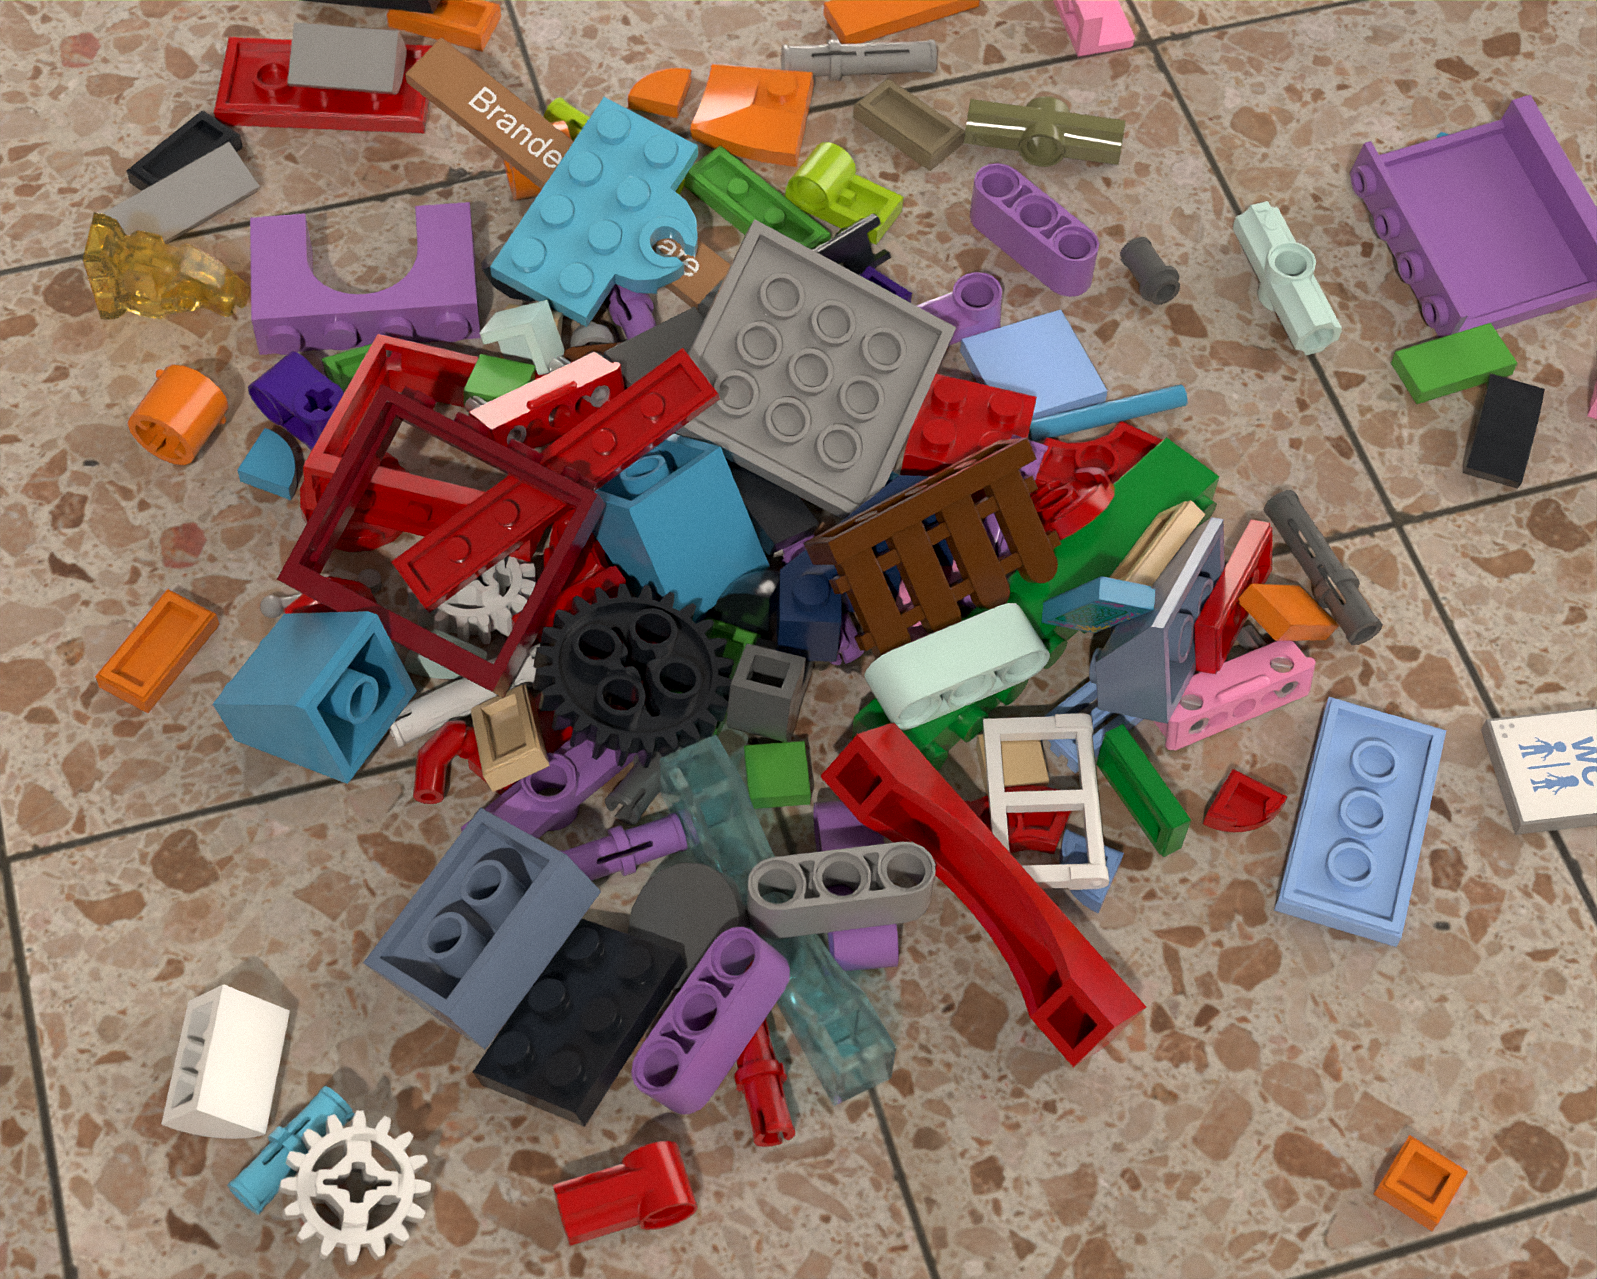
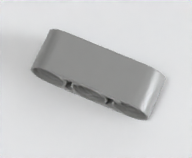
M895 842L779 856L762 860L753 867L748 877L747 913L750 925L757 933L768 938H787L907 923L917 920L926 913L930 905L935 878V862L932 855L924 847L913 842ZM896 877H908L918 885L912 888H901L894 885L890 880ZM836 884L850 887L854 893L847 896H837L830 893L827 888ZM780 892L787 895L790 900L782 904H772L765 901L762 897L768 893Z

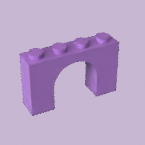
M470 202L415 206L417 257L412 269L395 285L369 294H348L333 290L322 284L313 275V251L306 214L250 217L251 321L259 354L287 355L291 351L347 350L372 344L377 334L416 343L457 342L464 339L481 338Z

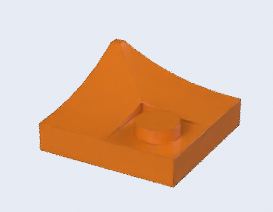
M712 64L702 101L691 123L692 139L714 149L722 146L730 154L741 158L797 167L814 88L813 73Z

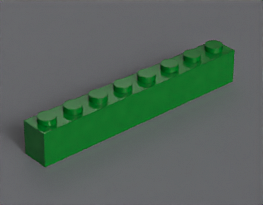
M1169 438L1163 439L1113 484L1115 496L1103 512L1074 534L1060 540L1061 545L1053 549L1058 563L1057 572L1053 579L1046 583H1029L1020 576L1018 570L1007 579L1010 587V596L1007 603H1015L1020 606L1049 651L1050 658L1043 667L1044 669H1048L1056 663L1065 651L1068 644L1067 641L1079 630L1042 623L1043 602L1101 576L1110 578L1158 513L1184 501L1188 502L1191 500L1205 514L1196 528L1210 519L1214 513L1217 503L1213 501V497L1220 476ZM976 607L962 621L986 612L988 609ZM1029 679L925 724L901 731L932 766L939 771L948 757V751L961 739L965 743L974 739L983 729V719H988V714L1001 702L1007 706L1015 701L1025 689ZM876 698L854 716L852 739L859 733L891 723Z

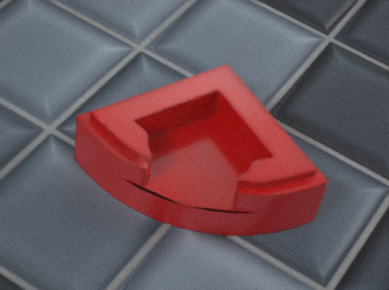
M1232 769L1208 810L1203 825L1224 832L1255 830L1271 822L1281 812L1288 797Z

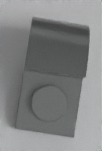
M758 637L755 645L746 643L730 684L727 711L728 728L788 743L797 726L799 707L813 671L814 661H806L804 657L776 651L775 641Z

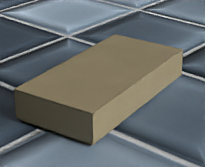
M889 78L854 104V119L929 171L964 144L965 130Z

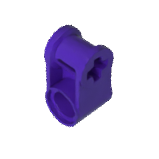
M291 351L248 386L250 397L258 409L270 421L285 428L311 451L344 394L339 385L321 374L305 357L294 351Z

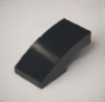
M1494 374L1489 375L1474 425L1476 429L1463 470L1464 474L1519 488L1524 478L1545 392L1544 388Z

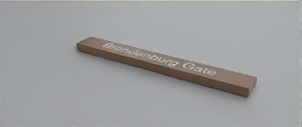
M442 37L406 73V81L410 86L541 189L574 142ZM661 239L652 246L656 254L663 257H677L684 263V275L678 280L665 285V287L691 308L695 306L697 310L698 304L727 274L730 267L727 261L699 239L695 257L685 254L681 245L673 239Z

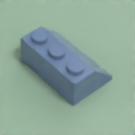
M1211 517L1193 530L1151 586L1152 589H1155L1154 610L1112 626L1110 638L1104 648L1098 647L1095 650L1090 664L1089 678L1091 683L1097 685L1099 710L1168 724L1196 671L1194 624L1225 568L1223 519Z
M480 807L363 963L442 1023L486 1050L601 891L565 853Z

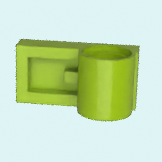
M830 142L819 143L788 181V185L785 187V197L801 210L841 229L874 213L879 217L881 225L869 231L867 236L870 243L877 245L902 212L904 197L856 175L853 159L840 146Z

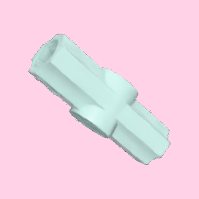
M1268 201L1251 205L1248 210L1235 218L1233 230L1260 280L1257 292L1258 298L1264 307L1277 313L1295 350H1302L1305 355L1322 352L1328 345L1339 339L1342 327L1313 274L1316 266L1315 256L1309 248L1301 243H1296L1278 207L1270 206Z

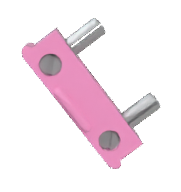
M1253 626L1242 627L1237 641L1247 654L1225 662L1216 675L1205 672L1193 675L1168 724L1154 721L1166 738L1165 747L1168 750L1176 751L1307 696L1311 689L1315 659L1305 657L1293 641H1276L1267 645Z

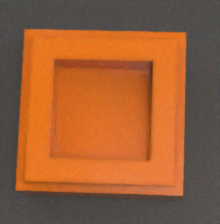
M1409 1135L1374 1192V1195L1433 1232L1469 1171Z

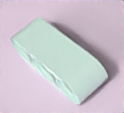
M1007 603L883 654L867 668L864 677L891 723L894 722L901 730H909L1033 677L1047 664L1050 654L1020 606L1015 603Z

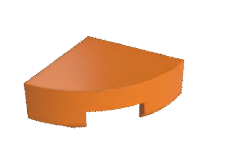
M669 68L643 77L632 87L628 94V108L678 119L691 85V69Z

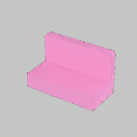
M1053 0L1078 57L1131 48L1133 46L1135 36L1118 0Z

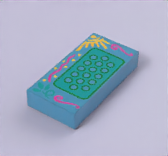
M1101 576L1043 602L1042 623L1097 633L1153 611L1155 589L1147 585Z

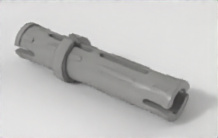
M828 39L826 45H782L781 48L782 70L812 72L813 77L827 76L829 81H839L841 75L935 73L937 65V51L934 39H928V41L840 44L838 39Z

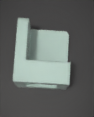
M548 300L496 312L480 332L483 344L498 341L504 359L536 365V371L539 376L551 373L549 371L551 369L549 368L551 360L553 358L557 359V356H562L565 352Z

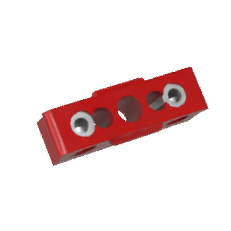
M596 352L590 353L572 363L562 356H557V359L553 358L549 364V368H551L549 371L551 373L488 403L478 396H473V399L469 398L466 401L465 411L470 417L490 428L487 438L505 447L508 446L511 439H515L533 449L542 447L559 439L625 390L621 364L618 362L611 363Z

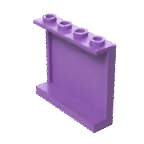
M1531 95L1512 100L1501 120L1379 155L1371 141L1363 144L1349 173L1353 190L1358 197L1363 198L1374 218L1377 234L1389 245L1398 262V270L1402 279L1412 287L1422 306V313L1426 323L1435 329L1439 338L1491 323L1495 330L1597 298V207Z

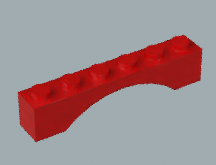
M894 722L857 734L821 774L820 777L861 824L883 835L893 843L913 842L924 847L932 855L935 862V876L964 903L990 935L1019 986L1029 1017L1073 1068L1105 1048L1146 1008L1145 1004Z

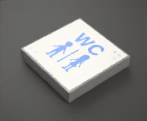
M1597 707L1486 719L1481 731L1515 835L1597 825Z

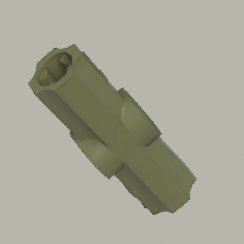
M1050 96L1034 98L1026 106L970 99L964 143L1019 151V155L1024 161L1038 167L1056 165L1063 157L1119 165L1126 120L1070 113V109L1064 102Z

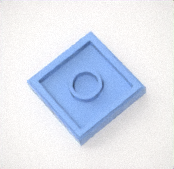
M1061 309L961 339L960 352L977 383L1037 397L1032 420L1105 403L1108 390Z

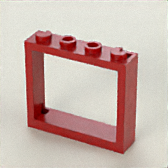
M377 334L303 465L306 509L314 510L382 384L399 393H402L404 387L407 386L415 391L423 392L435 401L465 408L463 390L479 357ZM386 350L393 351L390 357H387ZM535 370V380L544 376H539L537 371ZM378 466L350 519L425 537L484 494L485 491ZM545 528L508 556L530 562Z

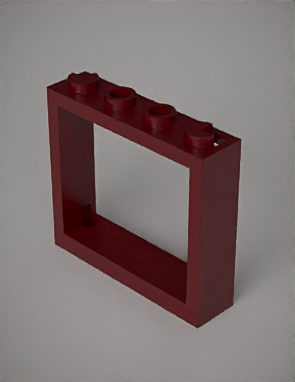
M382 384L276 580L337 612L368 611L377 614L391 640L504 698L599 520L606 503L598 493L593 491L597 483L584 477L579 471L565 466L560 475L540 465L544 456L535 449L515 439H511L508 446L505 447L487 438L490 428L480 421L461 412H457L454 420L434 411L433 409L437 401L423 392L415 391L405 386L402 393H399ZM402 422L576 509L494 664L321 575L325 564Z

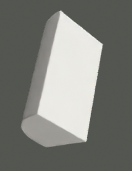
M221 985L189 1000L161 1125L194 1135L223 1139H243L265 1135L290 1010L226 985Z

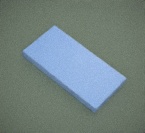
M1328 697L1274 911L1397 947L1402 938L1446 730Z

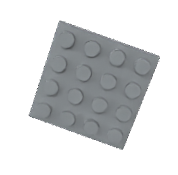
M754 219L688 352L690 358L717 391L720 400L684 425L676 433L684 437L720 446L726 459L845 519L885 487L956 327Z

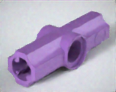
M587 739L582 744L573 748L569 745V740L554 753H547L549 767L520 779L484 809L538 839L547 831L561 830L570 825L577 817L579 805L629 765L637 753H629L626 762L621 767L617 766L615 750L607 748L603 755L595 760L592 758L593 742ZM546 788L562 790L561 793L555 796L546 797L538 794ZM470 821L461 827V833Z

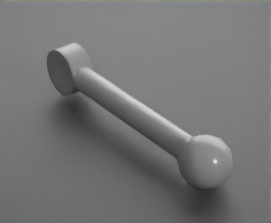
M374 569L361 571L358 579L353 580L365 584L371 589L372 594L377 593L382 587L381 575ZM302 593L284 598H279L275 595L266 596L260 603V610L265 617L276 618L280 616L285 607L302 595Z

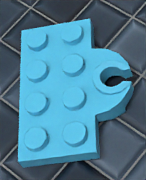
M603 97L491 264L492 277L539 302L548 300L550 308L563 313V315L585 327L589 325L615 284L635 293L657 294L658 288L670 284L684 275V263L677 257H663L653 251L652 246L657 241L666 238L673 239L681 245L685 254L696 256L698 248L696 217L688 202L675 191L697 159L698 145Z

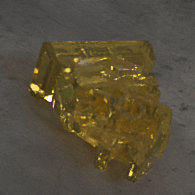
M94 212L82 260L100 319H117L128 310L140 316L162 319L164 314L189 312L200 308H206L218 315L229 317L233 315L235 304L241 309L247 306L251 287L230 268L208 253L188 243L178 247L165 244L162 235L136 230L127 235L116 219L103 213Z

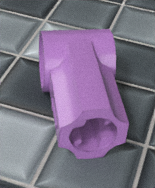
M973 272L960 277L954 284L953 292L919 304L917 307L956 327L948 345L950 346L960 342L963 338L1000 328L1002 288L993 276L986 273Z

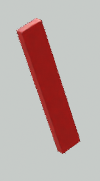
M681 348L542 450L540 453L544 457L540 465L560 475L565 466L573 468L584 477L597 483L593 490L595 492L720 400L719 394L684 348ZM508 475L392 560L391 563L423 607L430 613L568 512L572 507Z

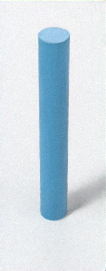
M1180 384L1033 419L1028 439L1038 442L1045 440L1046 437L1054 438L1187 405V393L1184 386Z

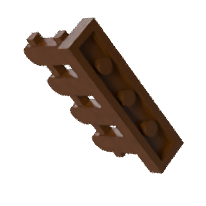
M1028 437L999 440L803 543L813 565L835 566L838 576L830 579L829 582L835 594L847 593L863 630L862 633L854 636L859 650L867 651L871 649L874 656L879 658L891 650L911 643L912 640L907 628L918 622H921L924 630L929 634L961 622V612L957 601L968 595L972 602L981 609L990 610L1006 604L1010 596V587L1005 575L1015 569H1018L1020 576L1029 583H1046L1053 579L1058 568L1057 558L1053 549L1061 545L1056 531L1045 532L1030 497V493L1038 489L1033 475L1022 477L1019 471L1020 468L1037 460ZM983 488L986 497L974 503L971 494ZM992 513L995 515L1010 551L1000 558H997L981 519ZM935 514L938 522L925 529L922 520ZM944 539L962 577L950 585L932 545ZM885 540L889 549L874 555L871 547ZM895 565L913 605L900 612L882 573Z

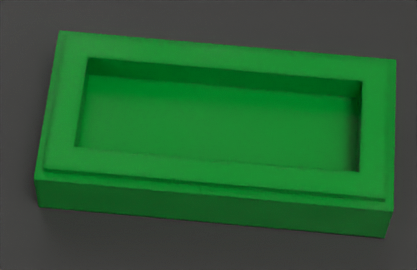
M1122 724L1105 732L1096 765L1159 855H1162L1164 858L1181 849L1191 822L1190 817L1126 727Z

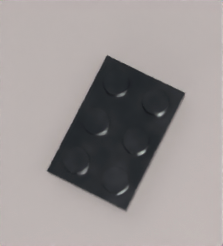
M582 918L508 1018L473 1070L474 1075L484 1087L585 1127L687 969V965L680 952Z

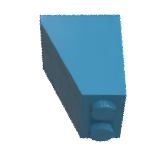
M672 434L595 491L606 503V506L592 533L614 566L616 565L626 579V584L634 596L639 598L641 590L645 585L650 586L652 600L660 602L666 594L672 592L674 593L673 608L678 611L692 603L696 605L692 619L695 624L706 617L708 610L716 605L718 598L730 583L747 573L764 571L770 567L720 446Z
M368 611L283 614L268 635L261 640L256 650L233 679L226 684L222 693L214 701L213 706L235 741L348 784L417 690L377 614Z

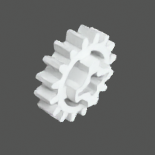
M506 556L430 613L423 607L409 587L407 592L410 612H417L418 625L423 628L434 624V629L447 634L450 632L456 633L457 638L468 642L470 635H478L484 645L490 644L492 631L498 630L501 634L509 636L512 630L511 618L522 612L536 585L534 564L526 563L524 560Z
M356 1111L350 1127L346 1128L342 1127L335 1114L328 1116L326 1120L327 1135L322 1138L316 1132L307 1129L301 1139L309 1152L306 1155L300 1152H289L285 1163L292 1170L298 1172L297 1177H289L280 1181L279 1192L295 1195L296 1199L295 1202L283 1210L284 1220L302 1218L305 1224L302 1226L296 1240L302 1244L314 1236L321 1239L322 1243L319 1249V1258L325 1260L332 1253L335 1246L344 1248V1257L347 1265L355 1264L360 1248L363 1247L368 1248L376 1261L382 1259L385 1255V1238L389 1237L400 1246L408 1240L407 1230L401 1223L403 1219L409 1222L420 1223L424 1217L425 1211L413 1203V1198L428 1195L431 1190V1183L416 1180L414 1173L418 1172L427 1163L426 1156L415 1155L408 1157L405 1150L410 1144L413 1135L408 1131L395 1140L387 1135L391 1124V1118L384 1116L378 1122L375 1129L366 1127L364 1111ZM344 1145L342 1160L331 1170L319 1169L318 1172H311L314 1165L325 1153L335 1147ZM374 1147L384 1153L391 1160L397 1171H385L371 1156V1148ZM350 1172L360 1173L361 1184L372 1186V1189H376L366 1191L360 1203L350 1202L349 1191L338 1189L337 1185L345 1183ZM311 1201L315 1204H326L339 1218V1230L321 1219ZM398 1203L395 1212L386 1222L372 1230L366 1231L368 1214L378 1205Z

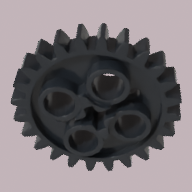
M619 584L617 596L612 599L600 587L595 588L592 605L579 596L573 597L570 613L560 609L555 612L553 626H544L540 647L536 649L533 665L536 668L533 689L542 691L539 703L540 711L556 710L551 726L554 731L570 726L573 728L569 744L573 748L582 744L587 739L593 742V759L597 760L601 757L607 748L615 750L617 766L623 767L629 753H637L643 768H649L653 752L658 751L669 764L674 763L678 745L690 754L695 753L700 737L711 740L717 722H723L729 705L730 684L732 682L729 678L734 661L733 659L723 657L727 644L725 638L710 639L714 625L712 619L695 624L692 619L696 605L692 603L678 611L673 608L674 593L669 592L660 602L652 600L651 588L648 585L643 587L639 598L631 597L625 584ZM643 640H651L656 642L657 644L647 643ZM592 655L599 657L602 660L589 659L586 656ZM665 688L677 689L682 693H672ZM608 705H619L627 710H616Z

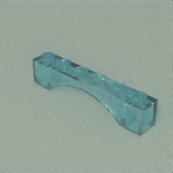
M713 735L660 758L661 796L670 812L677 814L683 827L686 841L698 863L713 867L732 878L741 890L737 891L741 896L742 904L747 905L748 877L753 867L762 860L775 856L763 832L742 778L717 735ZM780 892L768 893L762 897L765 901L772 904H782L790 900L787 895ZM750 925V930L759 935L787 959L790 968L789 981L776 1003L833 1106L891 1079L896 1054L895 1044L865 992L850 979L835 961L819 936L811 934L787 938H768L757 933Z

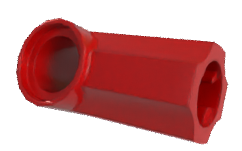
M659 1141L644 1145L623 1157L620 1165L553 1185L560 1218L569 1246L636 1225L645 1230L670 1227L690 1218L698 1209L679 1146L676 1142Z

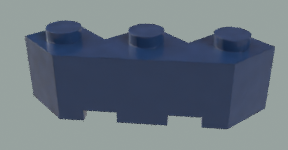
M899 475L840 523L930 476ZM935 514L922 520L925 529L938 522ZM944 539L932 545L940 565L953 566L954 558L946 540ZM885 540L871 547L874 555L889 549ZM806 550L780 569L776 651L804 657L806 661L836 662L841 629V612L855 611L846 592L835 594L829 580L838 576L835 566L813 565ZM895 565L882 573L896 603L901 576Z

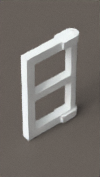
M1073 713L1055 714V716L983 719L991 832L1008 851L1009 839L1006 813L1083 811L1088 864L1022 866L1042 889L1069 888V890L1101 889L1109 885L1092 737L1093 722L1089 714ZM1076 740L1081 790L1004 791L1000 741Z

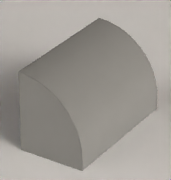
M294 23L288 85L395 95L398 93L402 83L406 46L399 31Z

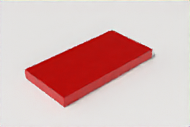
M228 38L214 108L215 119L224 125L425 133L429 100L407 83L406 73L433 45L405 44L406 58L402 83L398 93L394 95L289 86L288 74L292 39Z

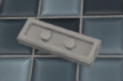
M228 142L93 218L91 226L123 270L255 194L260 186L231 143Z

